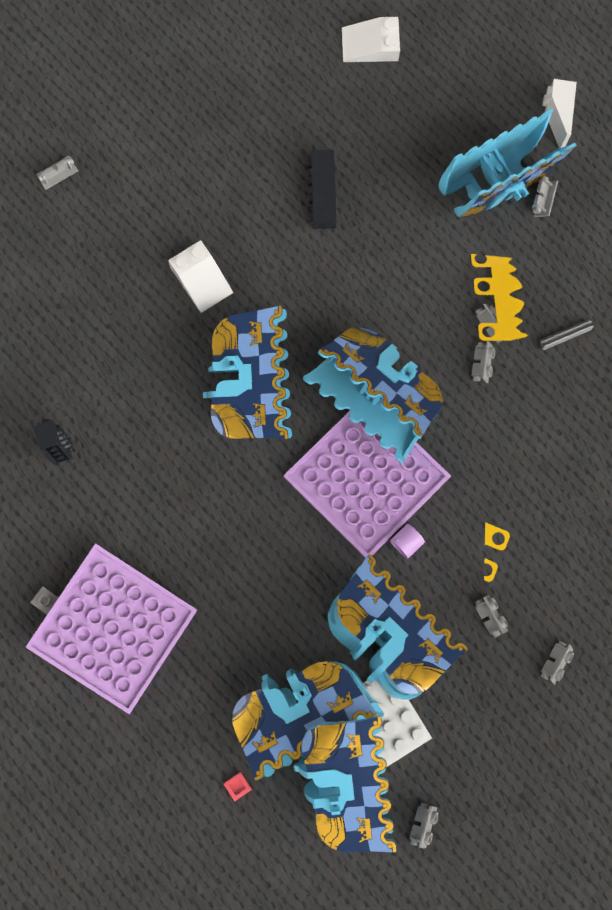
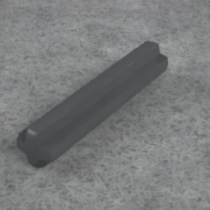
M589 319L541 339L539 345L542 350H546L594 328L593 323Z

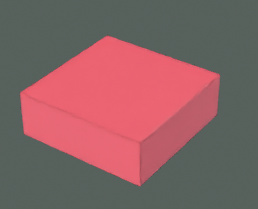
M241 772L223 783L234 801L252 790Z

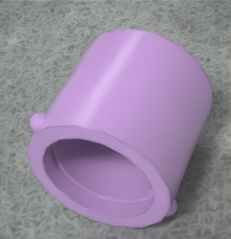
M406 524L390 542L402 556L408 559L425 543V540L411 525Z

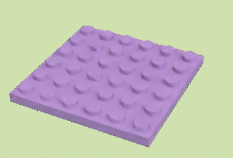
M349 411L283 477L366 558L369 554L373 556L451 475L418 443H415L404 462L400 463L395 458V448L384 449L379 443L381 437L378 434L373 436L367 435L364 432L365 423L363 421L358 423L352 422L349 419L351 413Z
M95 543L26 648L130 714L195 615L197 609Z

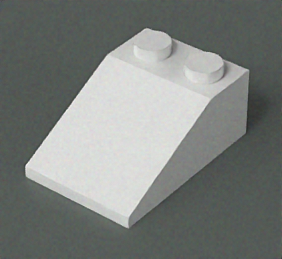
M379 17L342 27L343 62L398 61L400 54L398 17Z
M554 79L552 85L548 86L546 95H544L543 106H546L545 112L553 109L549 124L559 148L566 146L571 136L576 82Z
M201 240L168 260L171 270L201 313L233 294L229 284Z

